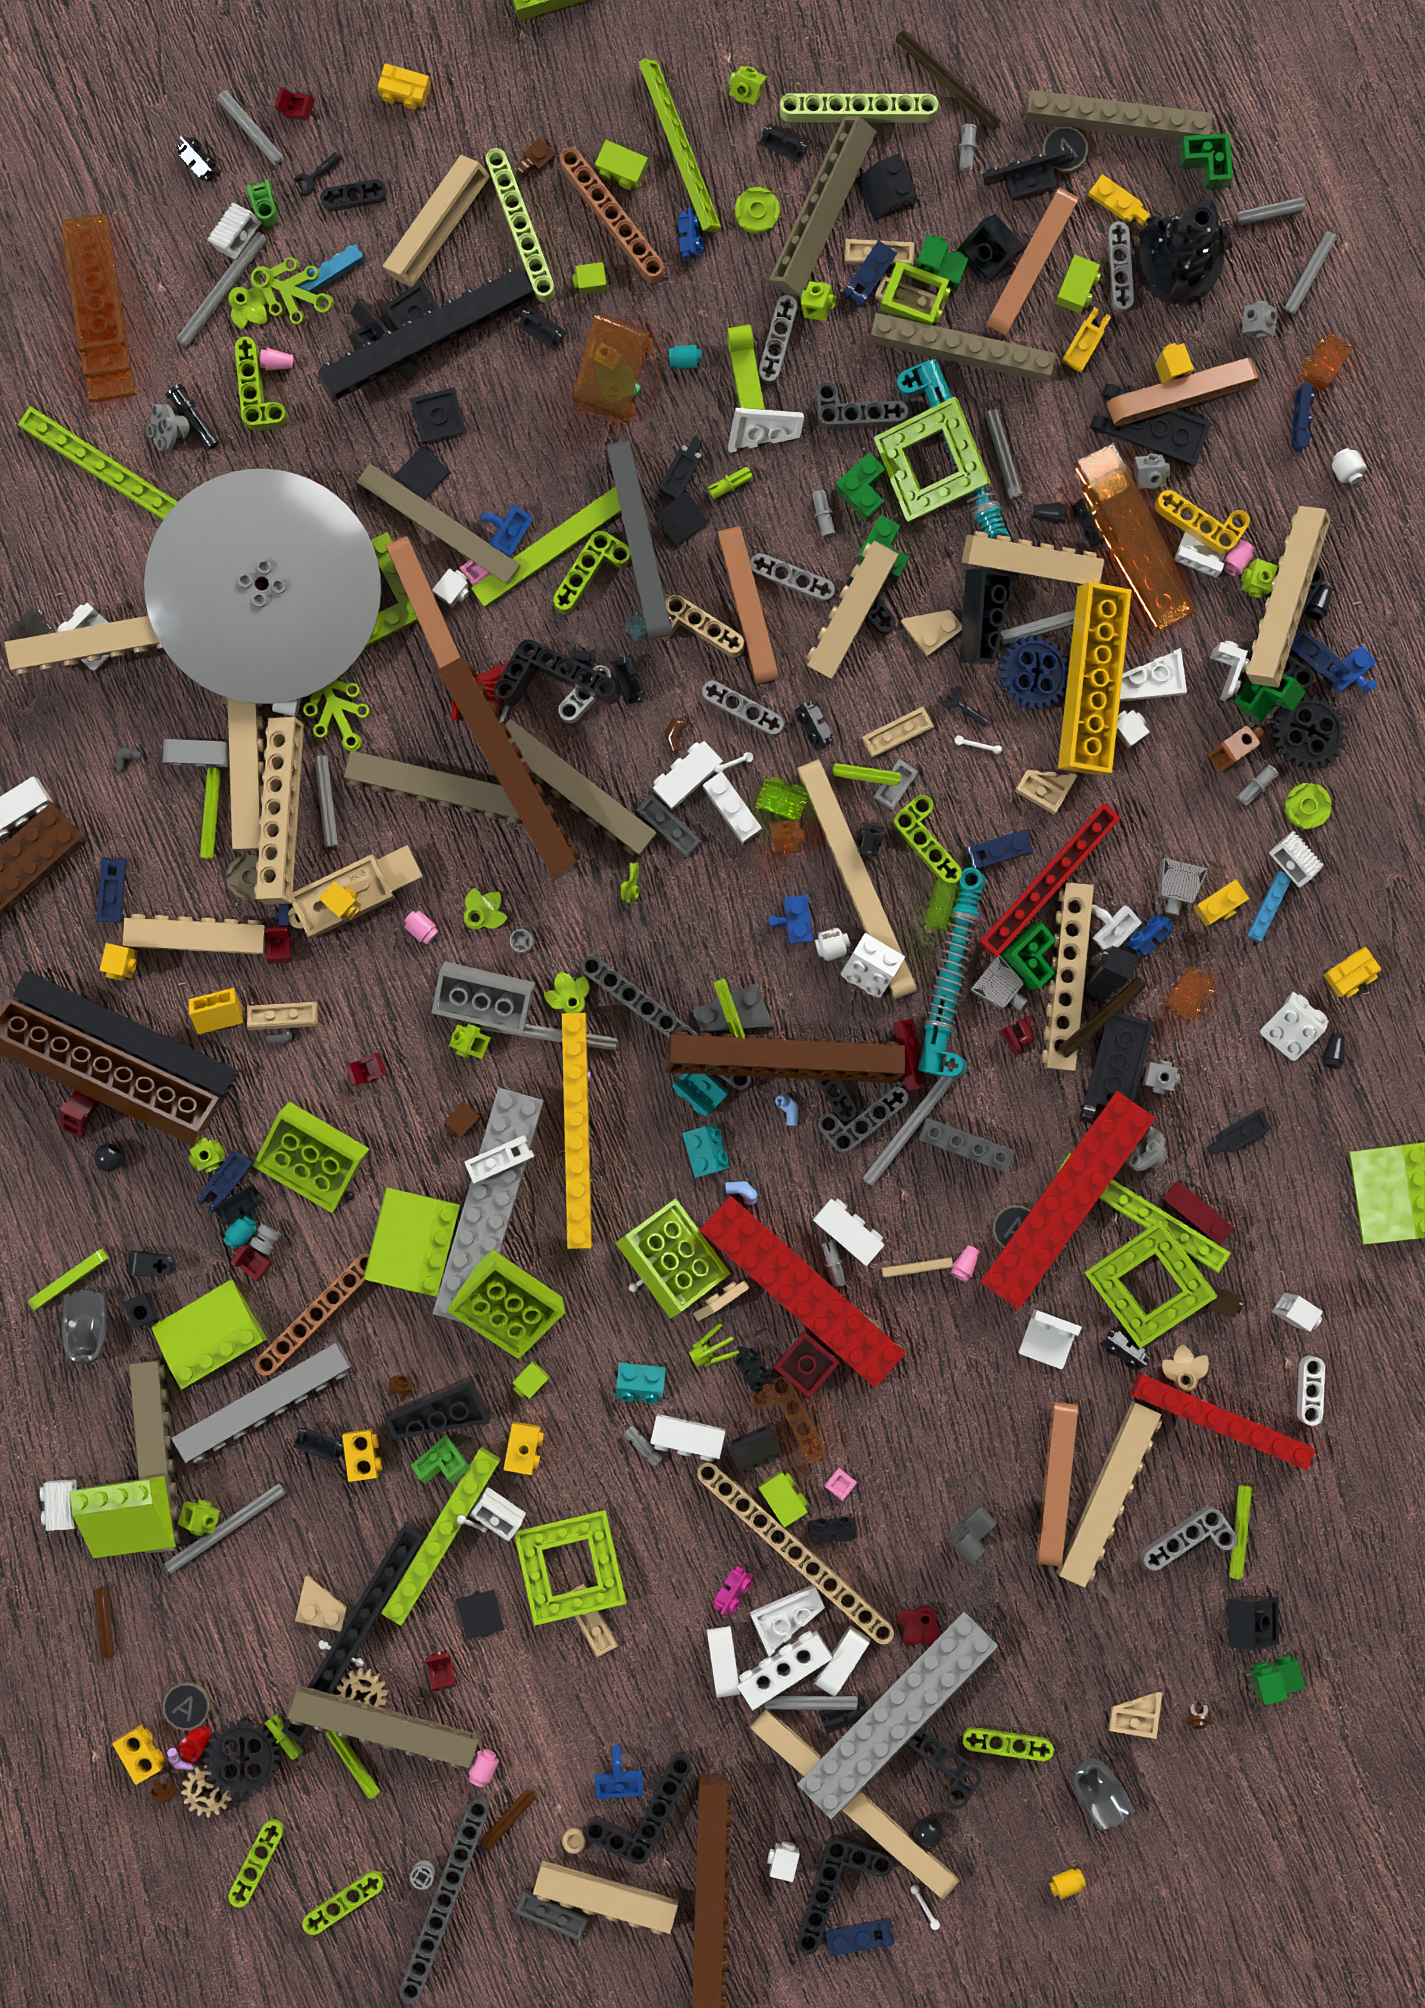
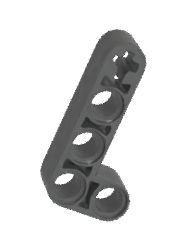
M829 381L823 382L817 389V421L820 428L824 430L895 427L907 419L908 407L902 401L838 403V390L834 383ZM827 390L833 394V397L825 399L821 396V393ZM885 410H887V419H884ZM895 410H898V413L901 414L899 418L894 414ZM870 411H877L880 417L872 419L868 416V413ZM853 412L857 415V419L848 420L845 414ZM830 413L834 416V420L830 422L825 421L822 415Z
M900 1087L890 1089L845 1127L835 1115L824 1114L818 1119V1129L837 1152H848L904 1107L908 1101V1094ZM893 1092L896 1094L901 1093L903 1095L900 1098L901 1104L899 1102L893 1103L890 1107L894 1110L891 1112L888 1105L882 1101L886 1099V1102L893 1099ZM876 1106H881L885 1110V1116L882 1119H876L873 1116V1109ZM829 1117L833 1119L835 1126L831 1131L823 1129L822 1121L824 1118ZM858 1121H864L867 1124V1131L864 1134H858L855 1131V1124ZM842 1135L849 1139V1146L846 1149H841L837 1146V1139Z
M978 1505L949 1532L948 1536L953 1547L971 1564L984 1553L985 1548L981 1539L997 1522L982 1505Z

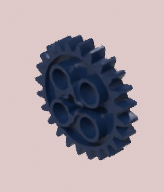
M1032 635L1026 637V640L1021 637L1017 639V642L1010 643L1011 649H1004L1006 656L999 658L1004 663L997 667L998 670L1003 671V674L997 676V679L1004 680V683L999 687L1007 688L1004 696L1011 694L1010 702L1013 703L1018 700L1019 708L1024 707L1026 704L1028 711L1032 710L1034 706L1036 711H1039L1042 707L1045 709L1051 707V703H1058V698L1065 695L1062 690L1067 689V684L1064 682L1068 680L1066 672L1069 671V667H1066L1064 663L1069 659L1061 658L1064 650L1057 652V643L1049 645L1050 638L1042 642L1041 635L1035 637V639H1033ZM1021 655H1025L1027 657V665H1025L1022 662ZM1044 658L1049 662V669L1043 665ZM1019 677L1024 679L1025 688L1020 686ZM1041 681L1046 683L1047 691L1042 690L1040 686Z

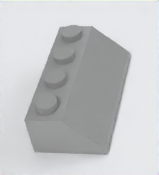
M445 961L439 971L432 1013L523 1034L535 982Z

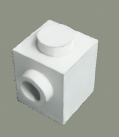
M448 569L432 591L435 596L453 608L458 601L462 602L467 597L469 585L466 580L468 578L458 570L453 572L451 569Z
M1134 710L1128 714L1126 711H1123L1118 715L1116 734L1127 749L1149 733L1145 726V719L1140 713H1135Z
M782 1841V1844L776 1843L775 1848L770 1849L767 1863L771 1864L769 1869L770 1877L793 1882L800 1855L799 1848H796L795 1844Z

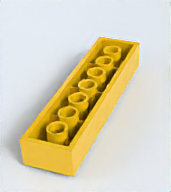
M1093 582L1085 583L1077 588L1058 769L1098 776L1112 773L1131 589Z

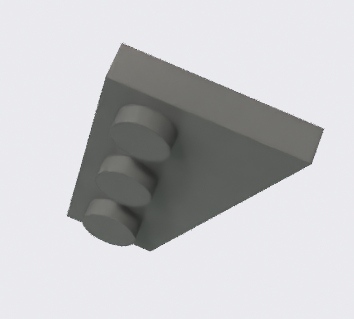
M757 984L731 994L742 1029L774 1027ZM719 999L692 1010L701 1032L729 1030Z

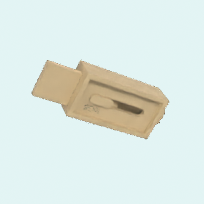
M408 845L380 859H376L371 854L293 892V908L288 912L289 923L297 929L304 928L307 936L311 939L346 923L319 899L334 881L344 889L348 886L358 895L356 900L361 905L359 907L360 912L356 917L396 899L393 891L423 877ZM295 914L298 915L300 922L296 920Z

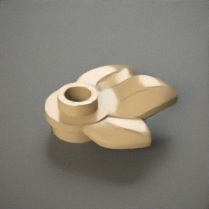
M1180 1345L1176 1349L1173 1360L1162 1361L1164 1375L1173 1380L1175 1386L1183 1392L1192 1391L1197 1386L1198 1379L1206 1375L1209 1366L1207 1355L1194 1358L1191 1351L1185 1345ZM1183 1376L1189 1377L1187 1384L1182 1383L1181 1379Z

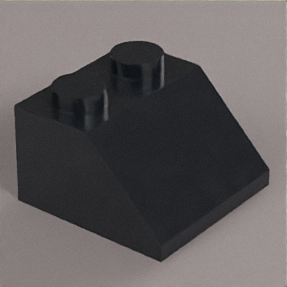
M900 153L878 161L856 178L873 221L916 204L918 194Z
M993 214L983 219L956 251L964 254L965 258H968L967 265L987 285L1012 264L1026 247L996 214Z
M770 1424L727 1442L729 1452L738 1470L744 1469L745 1472L756 1468L757 1462L764 1459L766 1462L777 1459L779 1457L778 1453L782 1452Z
M1241 1596L1228 1599L1227 1636L1229 1647L1256 1650L1279 1645V1597Z

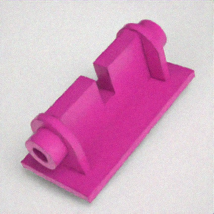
M736 1566L735 1569L732 1568L724 1582L731 1589L728 1591L721 1587L713 1601L715 1602L713 1607L721 1611L722 1615L730 1616L731 1613H735L740 1605L739 1600L741 1596L752 1585L751 1579L754 1575L744 1572L745 1570L739 1566Z

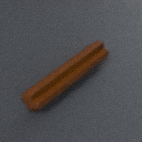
M100 1587L94 1590L99 1651L101 1658H111L114 1655L108 1589Z
M526 1789L481 1839L483 1846L491 1849L535 1800V1795L530 1790Z

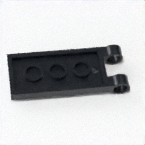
M1105 384L1101 396L1109 401L1114 397L1130 393V391L1113 384ZM1175 409L1122 426H1115L1113 421L1094 415L1089 428L1094 432L1108 434L1195 467L1211 422Z
M1117 1013L1104 1025L1079 1121L1091 1124L1097 1104L1106 1106L1109 1102L1107 1095L1111 1094L1113 1096L1116 1091L1134 1102L1154 1022Z

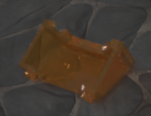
M595 313L573 394L574 410L628 424L629 417L633 418L636 410V404L633 403V395L642 361L646 352H651L654 338H651L650 332L606 314Z

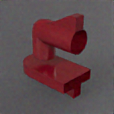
M1030 1016L1015 1022L1022 1035L1016 1038L1010 1026L998 1031L1005 1038L1011 1051L1016 1056L1022 1053L1021 1047L1034 1040Z

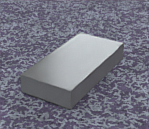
M900 759L891 770L901 774L900 784L898 786L882 784L873 797L890 810L894 809L918 773L917 770Z

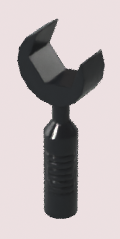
M336 152L319 165L311 176L301 173L294 178L295 183L301 180L307 183L306 189L299 192L300 196L310 195L315 187L313 180L317 176H322L341 160Z
M950 688L955 694L952 701H944L939 695V702L944 708L951 709L957 705L963 710L965 715L984 728L989 722V719L976 710L959 702L960 694L956 688Z

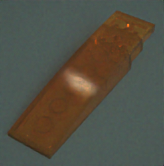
M107 213L61 220L78 350L81 353L83 375L86 378L88 400L90 403L136 396L122 298Z
M1112 443L1076 461L1073 465L1085 484L1081 489L1092 506L1090 511L1098 528L1157 630L1193 613L1195 609L1167 545L1114 444Z

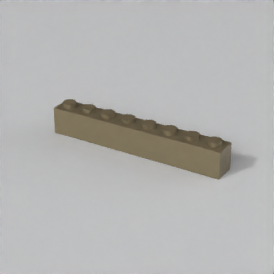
M1030 90L1024 122L1181 142L1183 136L1210 134L1213 113Z
M844 116L769 278V281L785 294L802 295L855 177L863 164L867 151L872 144L877 131L860 116Z
M879 313L875 314L869 341L871 344L1048 383L1051 377L1056 353Z
M509 719L505 725L512 738L508 740L511 744L514 742L517 744L523 756L520 761L522 764L527 762L535 777L533 780L540 785H543V783L551 787L549 792L559 800L562 797L569 801L567 806L577 814L580 811L588 816L586 821L595 828L601 826L606 830L604 835L613 842L619 840L624 844L622 848L631 856L637 854L640 857L657 836V832Z
M350 750L344 778L349 781L351 786L362 788L364 784L372 786L371 790L380 793L390 790L394 791L395 796L401 798H408V795L417 797L419 802L430 804L431 800L440 802L439 806L453 809L454 805L462 807V811L475 814L476 811L485 813L484 816L487 818L498 820V816L507 818L509 823L517 825L521 823L520 817L501 785Z
M162 1360L134 1362L129 1364L139 1479L165 1476L175 1547L151 1550L146 1551V1553L174 1551L178 1548V1544H181V1532L177 1530L176 1520H179V1508L174 1503V1497L177 1496V1485L172 1480V1473H175L174 1459L170 1458L173 1440L171 1439L172 1436L168 1435L171 1416L170 1412H166V1402L169 1401L168 1389L164 1388V1379L167 1377L166 1366L162 1365Z
M296 1684L286 1711L287 1719H290V1722L295 1725L303 1726L305 1723L312 1725L314 1729L321 1732H326L327 1730L334 1731L336 1735L343 1738L353 1736L359 1738L358 1740L365 1744L375 1742L388 1750H395L397 1748L404 1750V1753L410 1756L423 1755L432 1762L439 1763L440 1760L445 1761L450 1766L462 1769V1767L470 1768L478 1744L475 1733Z

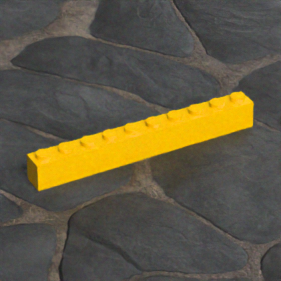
M562 1013L567 1249L591 1248L587 1013Z

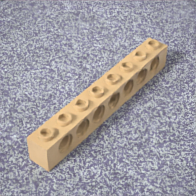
M295 717L269 718L268 726L266 727L267 748L264 751L266 762L265 771L262 775L264 790L261 795L262 816L259 819L261 828L258 840L259 861L256 863L258 875L257 884L254 888L256 899L264 904L292 903L304 723ZM282 785L281 789L277 792L278 787ZM279 829L278 834L274 837L275 832ZM277 852V856L272 860L273 855ZM276 874L274 881L271 882L272 877Z
M1066 882L1063 884V888H1059L1058 901L1061 902V910L1056 912L1055 924L1059 925L1058 934H1054L1056 941L1053 943V947L1057 948L1056 957H1052L1051 968L1055 974L1054 980L1049 982L1048 993L1052 994L1051 1003L1047 1004L1046 1017H1050L1049 1026H1045L1044 1040H1047V1049H1043L1041 1059L1042 1063H1045L1046 1069L1076 1070L1077 1050L1068 1058H1065L1055 1050L1054 1043L1058 1039L1065 1042L1080 1029L1094 885ZM1070 902H1076L1079 905L1080 909L1077 914L1069 911L1068 904ZM1071 924L1077 928V935L1075 937H1071L1066 933L1067 925ZM1069 947L1074 950L1075 957L1073 960H1068L1064 957L1063 952L1065 948ZM1065 970L1071 972L1073 976L1070 983H1065L1061 978V974ZM1062 993L1070 997V1004L1068 1006H1063L1059 1002V996ZM1060 1016L1065 1017L1068 1021L1066 1029H1060L1057 1026L1056 1022Z

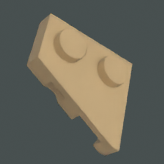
M951 610L904 618L900 621L926 657L962 630V624Z
M1027 770L1015 792L1055 815L1077 775L1056 774V772L1041 773L1036 770Z
M745 1280L738 1284L733 1281L723 1288L725 1291L719 1296L716 1293L706 1300L707 1304L694 1312L693 1315L697 1321L702 1320L748 1290L749 1286Z
M306 1575L295 1621L341 1631L347 1606L340 1600L335 1599L328 1590L323 1589L311 1576Z
M1152 1693L1112 1706L1108 1731L1157 1739L1162 1693Z

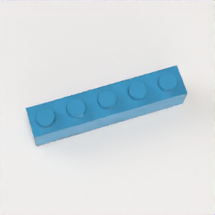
M356 245L348 246L344 252L334 255L333 259L321 264L318 268L320 271L318 279L307 280L296 287L315 293L365 260ZM314 269L309 272L310 277L315 275Z
M1282 871L1276 872L1245 937L1257 943L1262 941L1292 880L1286 873Z

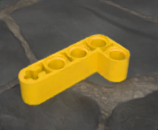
M1172 490L1163 491L1155 502V510L1158 514L1218 554H1227L1236 545L1250 523L1248 514L1242 510H1237L1222 524ZM1166 499L1170 501L1167 507L1163 505ZM1176 506H1179L1176 513H1174L1173 511L1176 508ZM1181 512H1188L1191 515V520H1184L1181 517ZM1232 519H1239L1242 522V527H1235ZM1200 525H1207L1210 528V533H1203ZM1219 538H1227L1229 546H1222Z

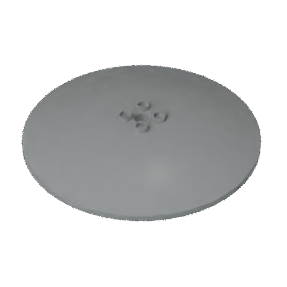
M246 469L227 473L201 484L189 492L171 509L158 528L148 552L145 566L144 591L148 616L160 644L172 661L188 677L202 687L232 700L256 704H275L297 700L320 691L333 683L351 667L364 650L376 624L380 607L381 581L378 560L372 542L357 516L339 497L324 486L294 473L274 469ZM266 578L269 581L268 588L263 591L258 590L255 587L257 579Z

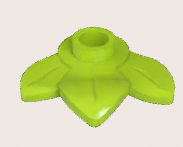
M236 287L230 291L228 301L232 307L231 319L237 327L243 329L248 321L255 324L267 323V312L263 305L268 302L262 290L255 287L249 290L243 287ZM239 294L244 297V301L238 302L236 300V296Z
M630 863V879L621 885V899L626 900L630 904L637 900L639 896V886H637L638 863Z
M473 888L465 898L467 910L464 914V922L469 928L477 930L484 926L494 929L505 923L507 916L498 911L501 905V894L499 892H490L482 896L476 888ZM478 914L480 920L473 922L471 920L472 915Z
M559 972L555 978V989L544 993L546 1002L552 1008L563 1009L566 1013H581L585 1008L584 998L590 990L588 980L585 976H582L574 981L569 974ZM571 1000H577L575 1006H569Z

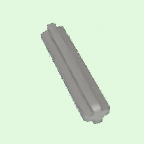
M1297 198L1244 210L1237 214V219L1240 225L1302 212L1305 209V202L1303 198Z

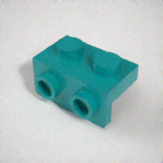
M682 1074L672 1085L678 1096L686 1099L692 1104L693 1109L697 1113L703 1114L705 1117L730 1092L712 1075Z
M716 1123L682 1133L695 1178L729 1168L728 1156L724 1151L721 1141L722 1135Z
M619 1363L616 1398L626 1402L637 1400L648 1404L662 1403L666 1367Z

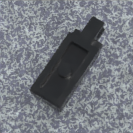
M694 436L688 447L683 445L678 450L658 491L673 499L683 494L700 462L702 454L698 453L702 445V440Z
M1257 1109L1220 1131L1215 1136L1217 1141L1206 1148L1211 1155H1215L1222 1150L1225 1154H1228L1272 1128L1262 1111Z

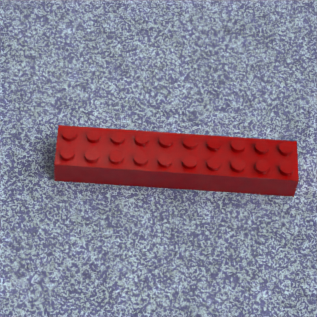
M1116 1091L980 1283L1019 1310L1156 1118Z
M731 1195L699 1230L874 1388L906 1354L905 1351Z

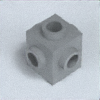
M1255 301L1252 305H1246L1242 318V333L1254 339L1274 336L1277 309L1268 305L1266 301Z
M1162 454L1135 457L1134 478L1138 489H1156L1166 486V477L1170 476L1169 463H1165Z
M1159 1060L1158 1064L1149 1062L1146 1065L1142 1086L1153 1088V1093L1166 1095V1091L1171 1092L1174 1087H1178L1180 1074H1177L1178 1068L1172 1067L1173 1063ZM1161 1074H1163V1076H1164V1080H1163V1081H1162L1161 1078H1160V1075H1161Z

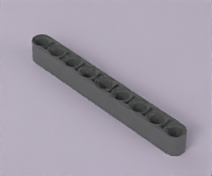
M630 440L607 445L649 639L653 640L673 635L631 443Z
M588 956L582 961V971L588 978L667 1038L670 1035H674L675 1032L688 1031L691 1036H698L697 1032L598 957ZM589 961H596L599 968L595 973L586 971V964ZM607 975L617 977L615 986L607 987L604 984V979ZM626 989H633L636 992V997L632 1001H626L623 999V992ZM644 1003L653 1004L654 1012L651 1015H644L641 1012V1007ZM663 1017H670L673 1020V1025L670 1029L660 1027V1020ZM717 1075L737 1090L746 1089L751 1082V1077H747V1083L743 1086H738L734 1083V1076Z
M482 1795L474 1796L468 1804L402 1982L400 1997L406 2003H415L421 1996L488 1815L490 1804L488 1799ZM474 1804H481L485 1811L476 1813L473 1811L472 1806ZM472 1826L476 1830V1834L468 1836L464 1832V1828ZM464 1849L468 1856L466 1858H459L455 1851ZM451 1871L456 1872L459 1875V1879L452 1881L448 1878L447 1873ZM447 1894L451 1901L443 1903L440 1901L439 1896ZM432 1917H439L443 1924L435 1926L430 1919ZM426 1939L431 1940L434 1943V1947L426 1948L422 1941ZM421 1962L425 1965L426 1969L418 1971L414 1964ZM413 1985L417 1988V1992L409 1993L405 1987Z

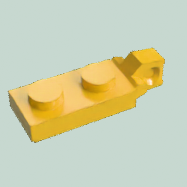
M1103 174L1088 193L1089 197L1123 221L1131 222L1135 220L1143 226L1146 219L1150 216L1142 208L1143 204L1137 198Z

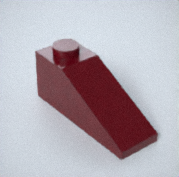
M1178 1181L1162 1197L1168 1205L1193 1225L1202 1235L1217 1245H1220L1234 1229L1222 1216Z

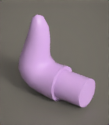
M170 1748L167 1751L168 1760L174 1768L194 1769L191 1763L180 1757L175 1748Z

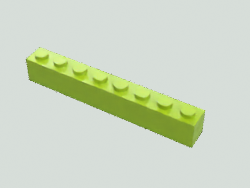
M483 1447L479 1449L469 1466L470 1469L462 1477L383 1609L382 1615L399 1625L403 1624L462 1524L457 1522L458 1516L464 1515L467 1517L501 1458Z

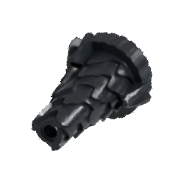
M1202 199L1197 204L1189 207V209L1171 217L1167 216L1163 220L1160 216L1152 215L1146 219L1148 225L1138 229L1136 236L1141 239L1136 258L1139 279L1152 296L1159 298L1160 301L1165 302L1167 305L1173 303L1186 307L1188 302H1195L1198 298L1204 297L1213 288L1223 270L1224 251L1233 247L1227 227L1225 225L1219 226L1217 208L1213 200Z

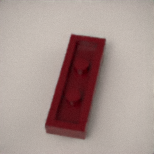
M913 1019L893 1022L898 1045L905 1046V1074L903 1075V1080L907 1091L927 1087L924 1072L918 1071L921 1055Z

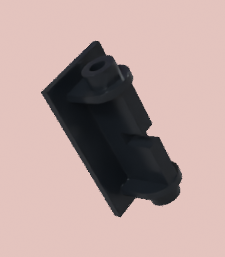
M769 123L764 127L763 136L759 142V145L798 163H801L810 142Z
M180 137L183 142L176 146L177 153L188 165H191L194 160L196 161L191 169L202 181L209 182L213 178V172H222L217 166V161L202 150V144L196 138Z
M531 307L528 310L524 309L520 315L521 320L517 324L520 329L553 351L557 349L568 333Z
M1090 496L1083 497L1071 506L1090 547L1095 546L1100 541L1103 542L1109 539L1108 534L1110 532L1103 519L1095 521V517H1098L1100 512L1094 499L1091 500Z
M625 655L620 660L611 661L610 663L625 704L643 702L646 691L641 679H635L634 675L638 674L634 658H631L630 655Z
M812 700L807 703L803 702L795 709L797 720L803 725L808 741L815 750H818L824 744L828 745L833 742V734L827 723L824 722L819 725L817 722L824 718L817 703H814Z
M251 1184L214 1207L213 1210L220 1217L219 1221L223 1226H230L232 1222L242 1217L241 1213L245 1212L247 1214L256 1207H260V1203L264 1202L265 1198L254 1184Z
M1111 1328L1106 1335L1107 1338L1100 1342V1345L1105 1348L1108 1354L1117 1356L1132 1370L1139 1371L1147 1365L1146 1362L1150 1357L1147 1354L1148 1351L1144 1348H1139L1135 1342L1130 1347H1127L1126 1345L1130 1338L1118 1329L1114 1330Z
M737 1346L739 1353L736 1355L735 1362L742 1374L747 1376L745 1379L751 1391L759 1393L763 1390L765 1383L773 1385L774 1382L769 1375L768 1369L762 1363L759 1353L753 1348Z
M305 1426V1428H299L293 1447L337 1464L344 1449V1444L340 1442L341 1439L337 1440L326 1435L323 1437L320 1433L310 1430Z
M843 1516L838 1519L818 1518L809 1521L810 1542L815 1541V1544L831 1542V1535L833 1534L836 1536V1542L853 1541V1539L857 1538L855 1517Z
M863 1695L857 1696L858 1708L856 1710L818 1711L827 1734L859 1721L868 1711Z

